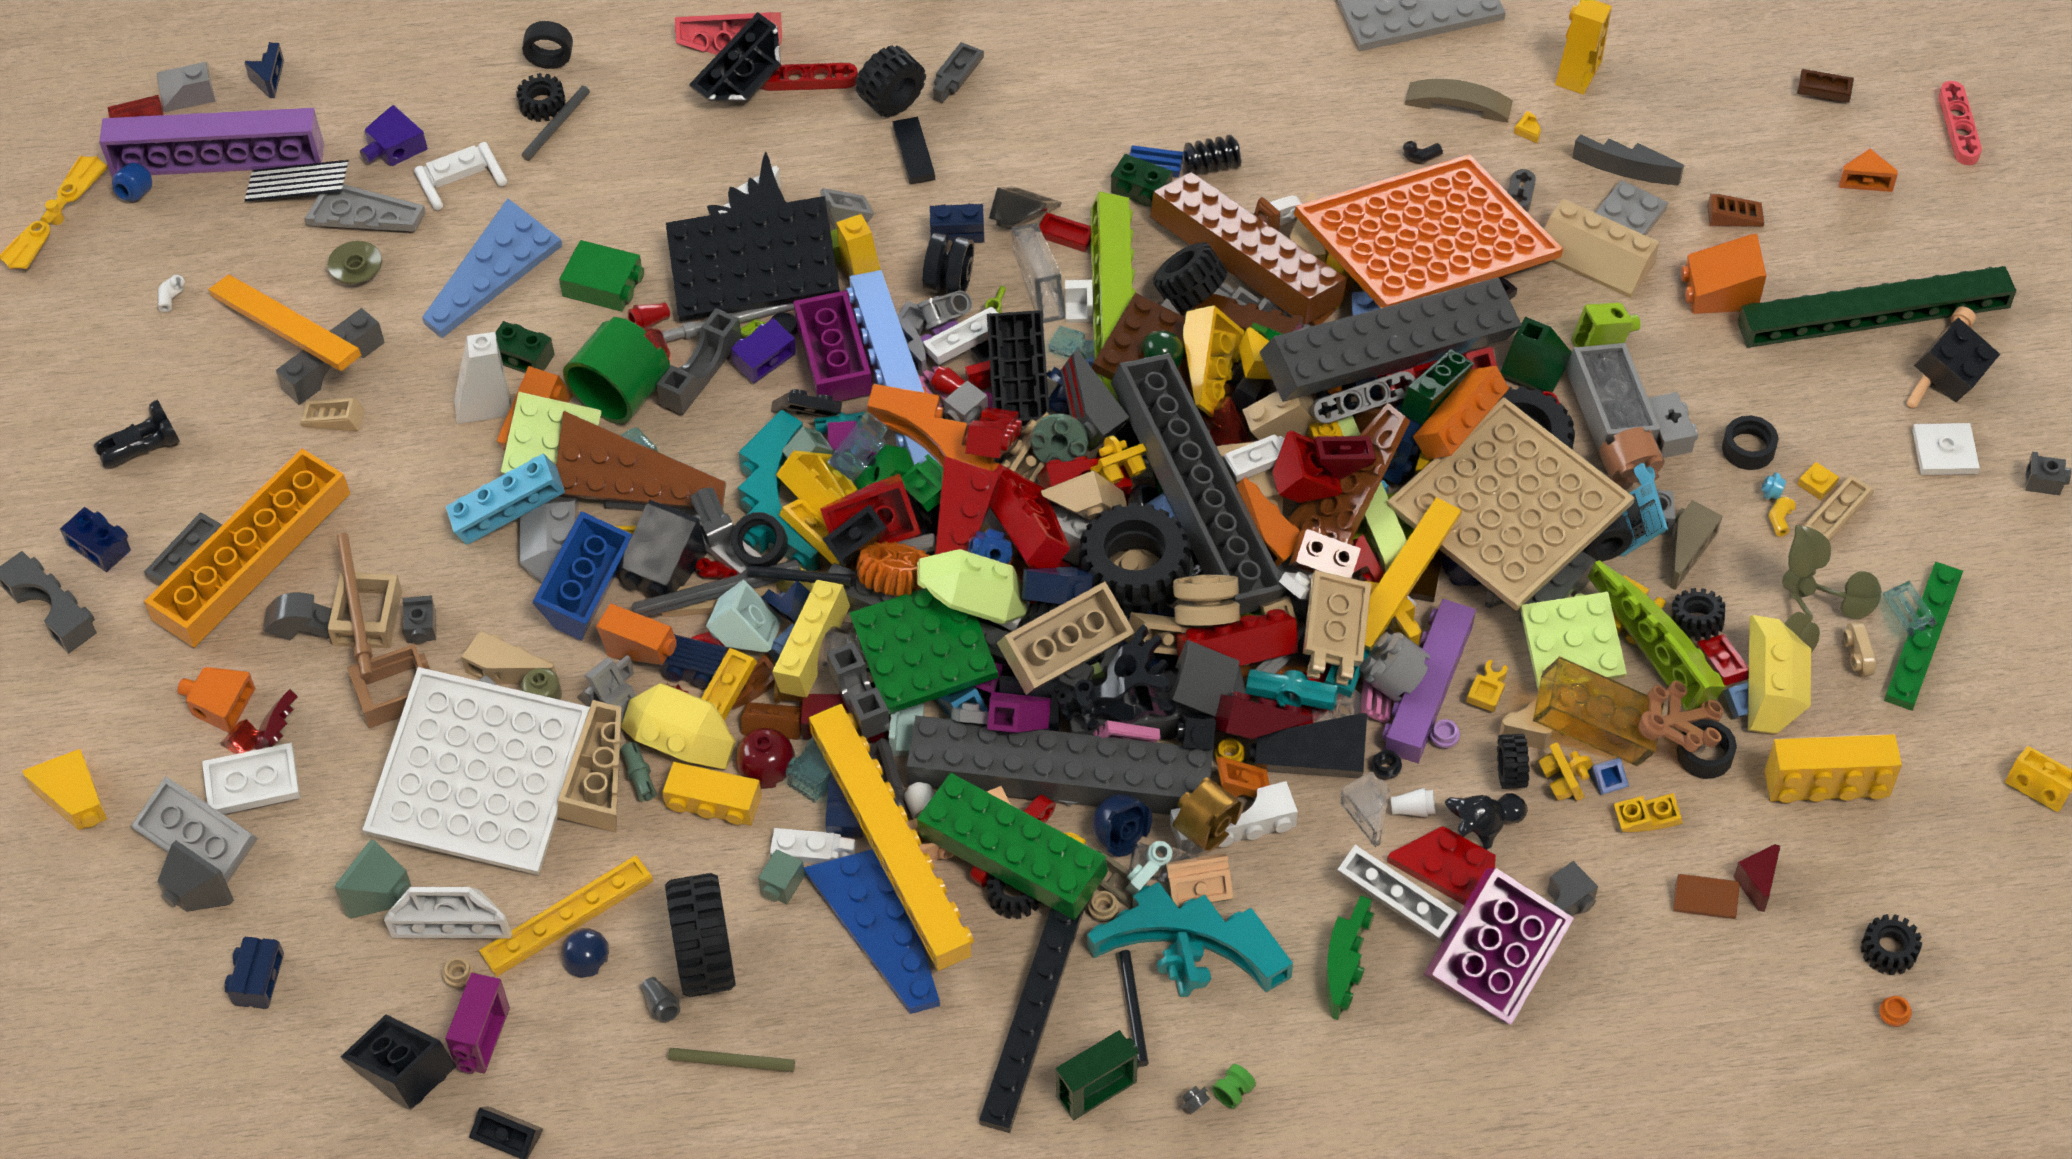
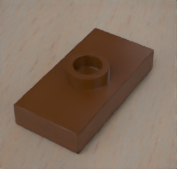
M1802 69L1797 94L1849 103L1854 78Z

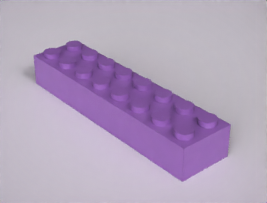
M314 108L103 118L99 141L112 177L123 166L131 162L144 166L150 175L247 171L322 163L324 141Z

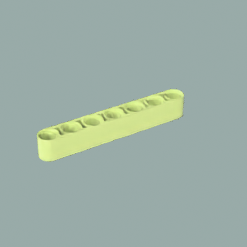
M1352 415L1337 420L1343 436L1360 435ZM1380 482L1362 520L1381 565L1386 572L1407 542V539L1394 510L1387 506L1389 498L1382 482Z

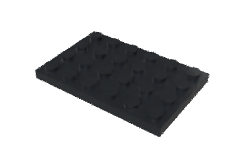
M825 196L666 223L677 313L680 322L709 317L716 308L729 314L788 304L797 300L840 292Z

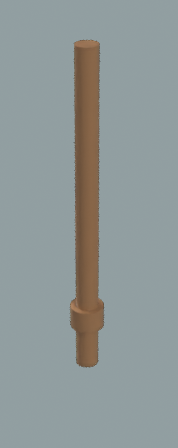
M340 533L337 535L356 644L353 647L355 660L359 661L361 677L363 679H370L373 677L370 660L373 654L371 645L367 643L349 536L347 533Z

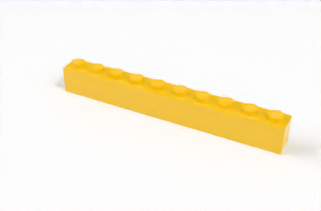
M839 704L809 717L810 731L937 971L972 957L971 944L974 943L971 931L968 926L962 927L958 920L961 916L955 902L949 903L945 896L947 889L942 878H936L932 872L934 870L933 862L929 854H923L919 848L921 841L916 830H910L906 824L908 817L903 806H897L893 800L896 798L894 790L889 782L884 783L881 777L883 772L876 758L871 759L868 753L870 752V747L865 736L859 737L856 731L858 726L851 712L847 714L843 705Z

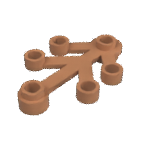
M1673 681L1667 690L1660 685H1654L1647 694L1650 700L1649 711L1643 713L1638 724L1640 732L1646 738L1657 740L1665 736L1682 745L1689 752H1696L1702 744L1709 748H1714L1721 741V735L1716 729L1708 727L1704 731L1691 724L1692 722L1706 719L1718 722L1722 718L1723 708L1717 701H1705L1697 709L1680 712L1681 699L1687 694L1686 686L1679 681ZM1668 698L1667 715L1662 716L1661 705ZM1671 727H1675V728H1677V729H1679V730H1681V731L1687 733L1686 736L1683 735V734H1681L1680 732L1674 730V729L1671 728Z

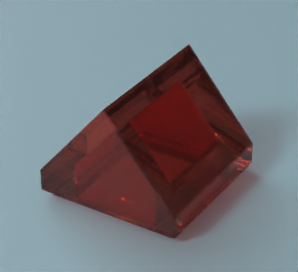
M247 719L242 720L236 724L220 744L235 754L251 751L255 746L258 730Z

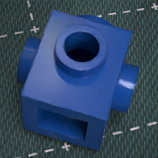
M987 529L986 533L977 531L975 538L972 537L969 542L968 552L1005 564H1008L1012 557L1011 542L1003 538L1004 533L993 529Z

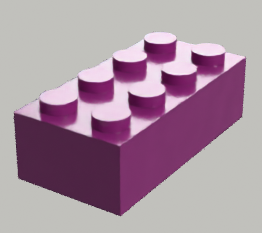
M847 290L793 301L797 328L816 397L817 395H829L833 397V401H842L870 395L872 390L871 372Z

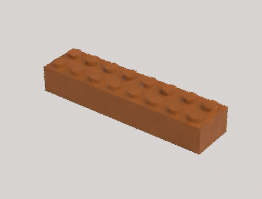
M1190 172L1154 191L1150 214L1152 219L1190 245L1207 242L1228 272L1291 316L1294 314L1303 316L1304 325L1342 304L1347 280L1345 276L1197 175Z

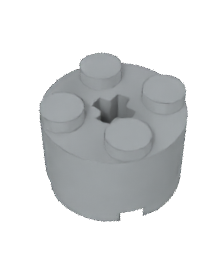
M1386 632L1377 641V649L1363 661L1360 671L1364 673L1365 681L1392 701L1397 702L1402 700L1399 697L1400 694L1404 691L1410 694L1419 685L1428 669V666L1424 664L1425 658L1430 660V655L1402 633L1397 632L1391 635Z

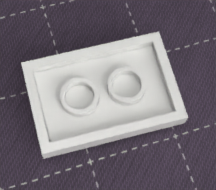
M292 742L202 761L207 804L222 814L301 798Z

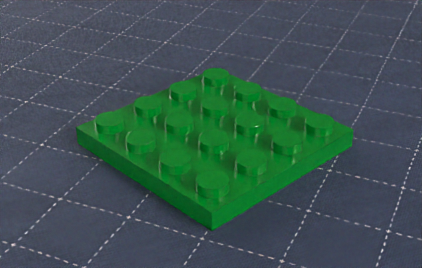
M927 588L913 591L909 596L904 594L850 612V617L875 687L878 688L889 710V714L999 678L977 616L947 607L935 598Z

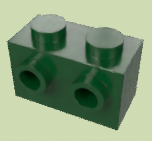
M1124 154L1111 174V193L1129 197L1132 201L1152 207L1154 191L1172 182L1173 171Z
M505 321L501 323L495 332L502 363L505 367L522 373H526L528 366L544 371L555 355L552 339L544 333H537L525 329L521 325Z

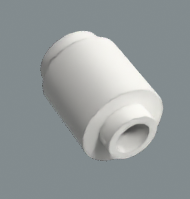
M916 782L910 785L903 796L913 819L919 817L935 794L928 783Z

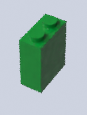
M580 240L559 278L562 296L623 312L627 302H631L633 298L634 288L644 277V267H642L639 254Z

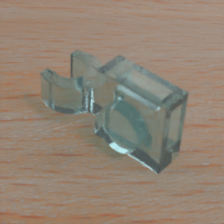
M1059 326L1048 344L1049 352L1070 358L1073 352L1078 350L1085 360L1090 356L1094 358V341L1085 340V333Z

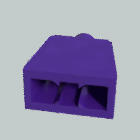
M392 105L365 128L364 132L368 145L360 150V154L367 163L380 157L387 165L394 166L424 152L428 148L423 130L395 105Z

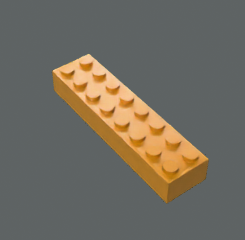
M301 448L144 601L152 621L195 648L350 495L345 475Z

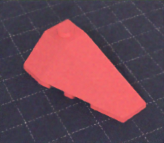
M781 12L760 13L777 26L780 47L782 41ZM756 13L675 17L676 43L717 55Z

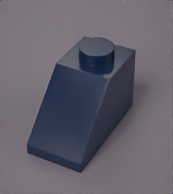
M1075 567L1024 569L1022 598L1062 605L1092 589L1093 575Z

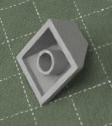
M208 62L156 72L164 112L215 102Z

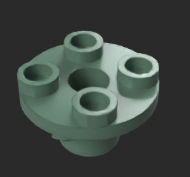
M1052 414L1042 418L1035 425L1031 436V446L1034 454L1043 463L1056 459L1067 462L1085 455L1088 446V435L1084 426L1076 418L1066 414Z

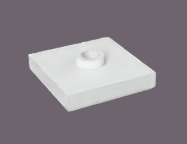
M1970 423L1914 424L1912 432L1921 475L1978 474L1980 467Z

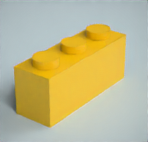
M673 762L662 791L665 807L675 812L681 813L686 811L698 814L706 819L718 818L727 820L734 825L745 824L750 826L753 823L762 797L760 780Z

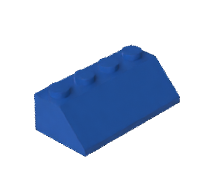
M583 511L580 512L532 602L555 629L581 641L583 640L619 571L618 565L633 534Z

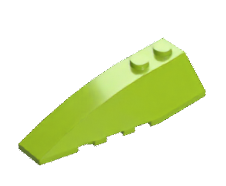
M1600 560L1595 562L1587 577L1599 593H1609L1612 611L1669 687L1673 681H1679L1686 686L1687 694L1681 699V705L1686 711L1697 709L1705 701H1716L1724 690L1725 685L1721 676L1713 671L1707 663L1703 652L1696 648L1672 618L1652 599Z

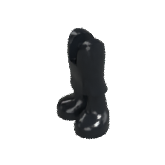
M157 399L149 404V417L145 421L137 425L131 424L121 431L109 434L98 440L93 447L96 453L101 456L100 460L105 468H112L134 456L149 453V450L162 446L174 445L180 442Z

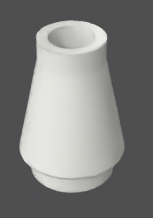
M1421 788L1391 797L1393 815L1428 817V814H1436L1433 790Z

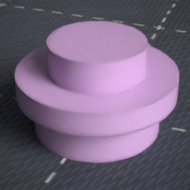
M1442 719L1431 727L1430 739L1436 746L1450 748L1458 743L1460 731L1453 721Z

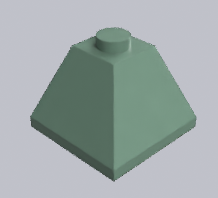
M371 839L334 887L345 916L352 919L391 909L409 889L411 883L406 869L376 841Z

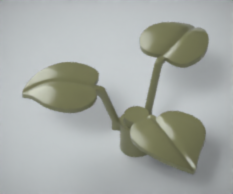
M1796 525L1794 539L1788 555L1789 570L1784 574L1782 584L1786 590L1792 592L1791 598L1797 601L1804 613H1794L1787 619L1785 625L1811 648L1812 653L1818 644L1820 630L1817 624L1811 622L1813 615L1801 597L1812 595L1816 589L1842 597L1844 599L1840 607L1841 612L1851 619H1861L1876 609L1881 599L1882 590L1878 579L1866 571H1859L1853 574L1846 582L1845 592L1817 584L1813 575L1816 574V569L1823 568L1828 564L1831 556L1830 542L1821 532L1807 526Z

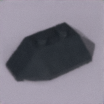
M757 12L695 77L689 86L708 101L748 102L781 67L777 26Z

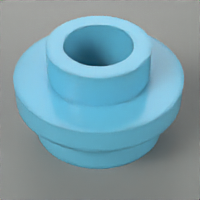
M1775 472L1772 476L1768 475L1762 484L1761 491L1764 492V498L1767 500L1771 498L1777 500L1783 492L1786 479L1781 478L1779 473Z

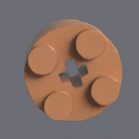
M1643 427L1622 431L1613 436L1615 441L1610 445L1605 442L1600 447L1598 453L1609 478L1624 490L1629 489L1633 483L1639 482L1634 472V468L1637 465L1644 463L1646 468L1649 466L1654 468L1655 481L1659 478L1658 472L1665 463L1651 430L1648 429V432H1645Z

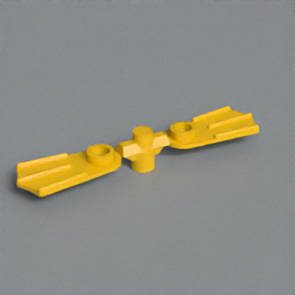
M80 155L59 187L57 199L46 201V212L40 221L32 222L0 254V260L9 269H27L51 233L49 224H61L64 221L62 213L64 205L68 202L76 201L108 169V166L98 156L86 157Z

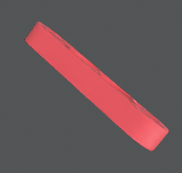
M1951 80L1946 81L1941 86L1939 102L1955 158L1961 164L1974 165L1980 158L1982 146L1966 91L1961 83ZM1952 110H1959V111H1961L1964 115H1962V116H1956V115H1953V114L1951 113V111H1952ZM1956 130H1966L1969 132V135H1960Z

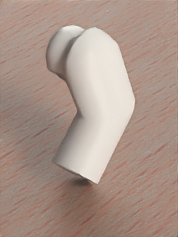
M173 275L159 286V311L166 313L172 310V299L184 289L185 280L182 276Z

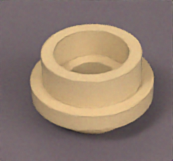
M1108 891L1097 892L1089 901V913L1096 920L1109 921L1119 912L1118 899ZM1105 905L1108 906L1109 909L1101 910L1099 909V907Z
M455 957L446 963L442 975L447 985L461 988L466 986L471 972L474 973V969L468 960ZM457 972H464L460 976H454Z

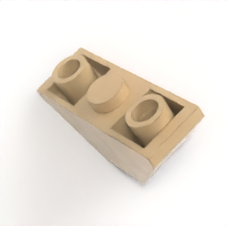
M1573 683L1567 687H1559L1550 696L1542 700L1536 699L1532 701L1527 708L1517 713L1511 712L1507 714L1501 721L1499 735L1524 733L1528 747L1542 750L1567 738L1579 686Z

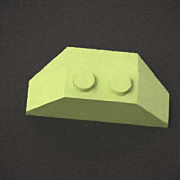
M961 549L920 558L917 562V584L923 589L927 588L935 598L951 609L1000 624H1006L1018 618H1023L1027 612L1026 600L1022 598L1023 585L1012 565Z

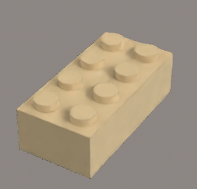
M1103 582L1010 632L1000 639L997 645L1027 695L1126 641L1135 632L1107 583Z

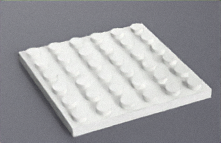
M418 667L362 830L363 833L373 837L539 875L558 817V798L590 707Z

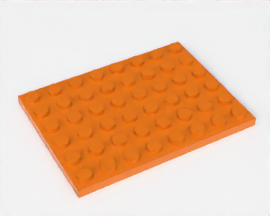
M1470 154L1296 206L1294 212L1299 221L1380 308L1501 277L1560 258L1563 252V248Z

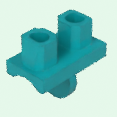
M1178 932L1176 935L1177 940L1162 952L1164 958L1157 962V969L1161 974H1168L1170 980H1176L1180 997H1189L1193 989L1206 987L1211 980L1209 968L1195 966V962L1200 961L1203 957L1202 941L1188 940L1187 932Z

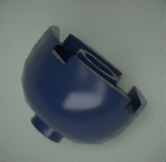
M1127 794L1112 795L1105 799L1094 812L1091 823L1092 833L1098 844L1106 851L1117 857L1128 856L1140 847L1139 844L1135 843L1142 836L1147 838L1150 833L1152 812L1142 801Z

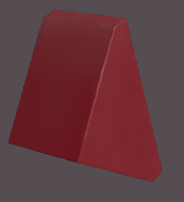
M1315 436L1314 438L1320 464L1339 480L1374 463L1376 460L1370 436Z
M1774 844L1739 861L1734 874L1735 880L1740 882V887L1757 910L1765 912L1770 897L1780 845Z

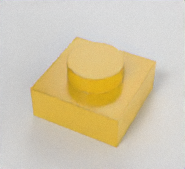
M1815 462L1799 478L1797 485L1819 500H1822L1838 483L1839 476Z

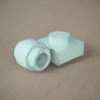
M1156 841L1148 848L1146 853L1148 863L1144 867L1138 864L1127 876L1131 882L1125 889L1132 895L1137 894L1160 867L1166 866V863L1171 860L1173 854L1170 845L1163 841ZM1155 851H1160L1163 854V858L1158 857Z

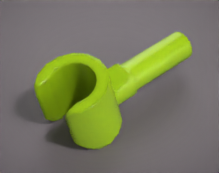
M1000 286L995 298L986 301V309L993 307L997 308L996 311L998 313H1002L1001 300L1006 291L1004 286Z

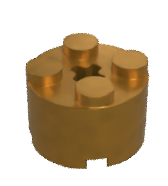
M1205 777L1192 793L1186 792L1180 798L1177 804L1180 811L1172 826L1200 848L1212 851L1228 837L1229 833L1225 830L1229 824H1237L1242 814L1243 804L1209 777Z

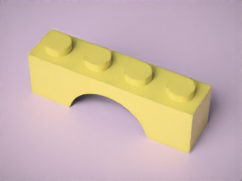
M816 580L772 671L780 693L808 697L818 676V655L823 638L831 627L840 629L850 608L842 584Z

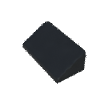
M486 1106L479 1108L469 1138L520 1159H528L542 1134L543 1128Z

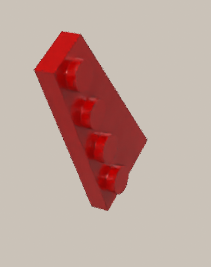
M947 456L944 457L935 555L958 549L968 552L971 538H975L977 531L982 529L1000 478L999 473Z

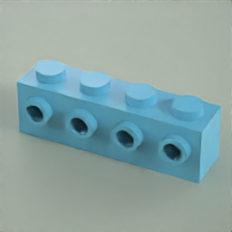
M543 453L525 464L506 472L499 478L482 485L475 491L458 498L445 507L453 532L468 545L565 493L557 466Z

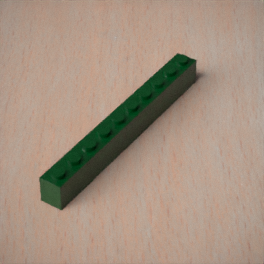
M2006 266L1988 267L1981 270L1961 271L1959 273L1935 275L1928 278L1908 279L1901 282L1882 283L1868 287H1856L1815 295L1750 303L1741 306L1737 323L1746 347L1751 348L1948 318L1960 306L1967 307L1974 313L2011 308L2016 288Z

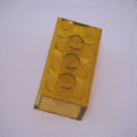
M1560 656L1542 671L1533 717L1534 722L1616 758H1621V760L1637 767L1652 756L1657 748L1658 739L1650 740L1646 738L1638 727L1640 717L1643 713L1649 711L1650 700L1646 694ZM1664 703L1661 705V715L1663 712Z

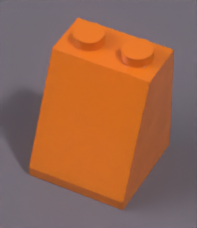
M1750 234L1688 254L1686 265L1681 267L1682 282L1687 284L1685 297L1686 302L1691 303L1693 314L1740 312L1742 305L1760 303L1767 275L1757 234Z

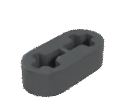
M1520 169L1512 175L1508 194L1515 201H1517V197L1522 198L1521 204H1518L1528 212L1531 206L1536 177L1530 170ZM1521 181L1526 182L1525 187H1520Z

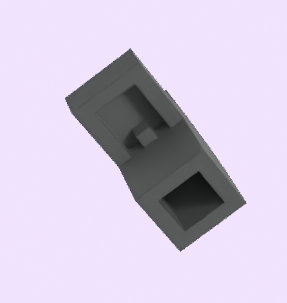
M293 592L280 595L266 607L264 632L289 641L300 630L328 639L330 636L327 629L332 609L314 603V595Z

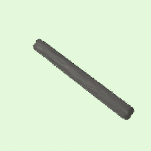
M795 559L768 566L801 570L799 562ZM746 572L634 602L632 610L637 614L649 617L719 598L743 579L752 588L782 580L749 577Z

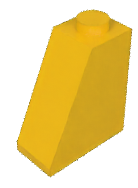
M859 214L836 222L840 264L849 281L850 276L879 271L880 265L873 235L863 215Z
M81 749L22 770L31 790L77 830L93 827L99 822L107 820L88 763Z

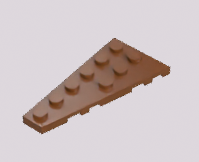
M1387 403L1359 435L1370 436L1376 457L1375 462L1339 480L1343 492L1339 496L1302 502L1288 518V521L1295 525L1299 531L1310 529V527H1317L1325 530L1328 537L1337 539L1339 536L1352 540L1402 440L1410 420Z
M563 411L556 466L565 493L559 496L647 504L649 500H653L670 507L694 509L690 496L698 490L707 487L714 489L723 509L726 490L725 481Z

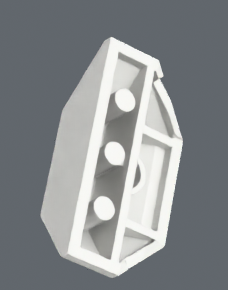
M409 887L385 915L384 919L392 938H511L512 936L505 915L481 890L471 887Z

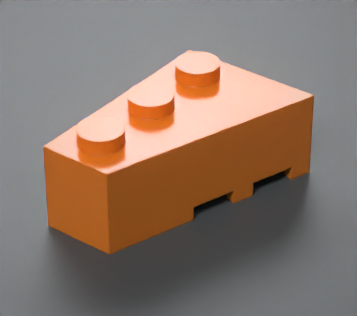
M528 366L518 389V392L569 403L573 396L559 375ZM518 392L496 440L504 451L508 441Z

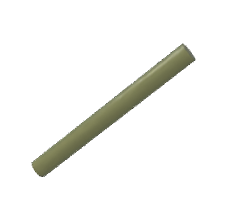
M670 1048L668 1059L672 1061L794 1072L795 1059Z

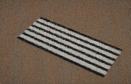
M349 160L252 170L244 202L342 191Z

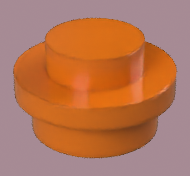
M1891 996L1882 1001L1879 1014L1886 1024L1900 1027L1909 1022L1912 1010L1905 998Z

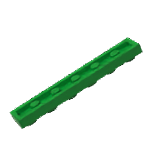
M1935 561L1887 690L1885 702L1913 711L1963 570Z

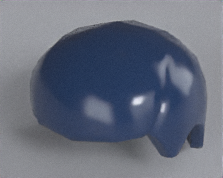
M581 928L580 930H575L565 939L562 946L563 967L569 974L580 978L597 975L603 963L608 961V941L600 932L593 929Z

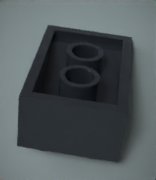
M387 1014L340 1056L345 1063L392 1101L409 1110H412L417 1104L421 1103L424 1097L439 1083L444 1081L447 1075L456 1068L440 1040Z

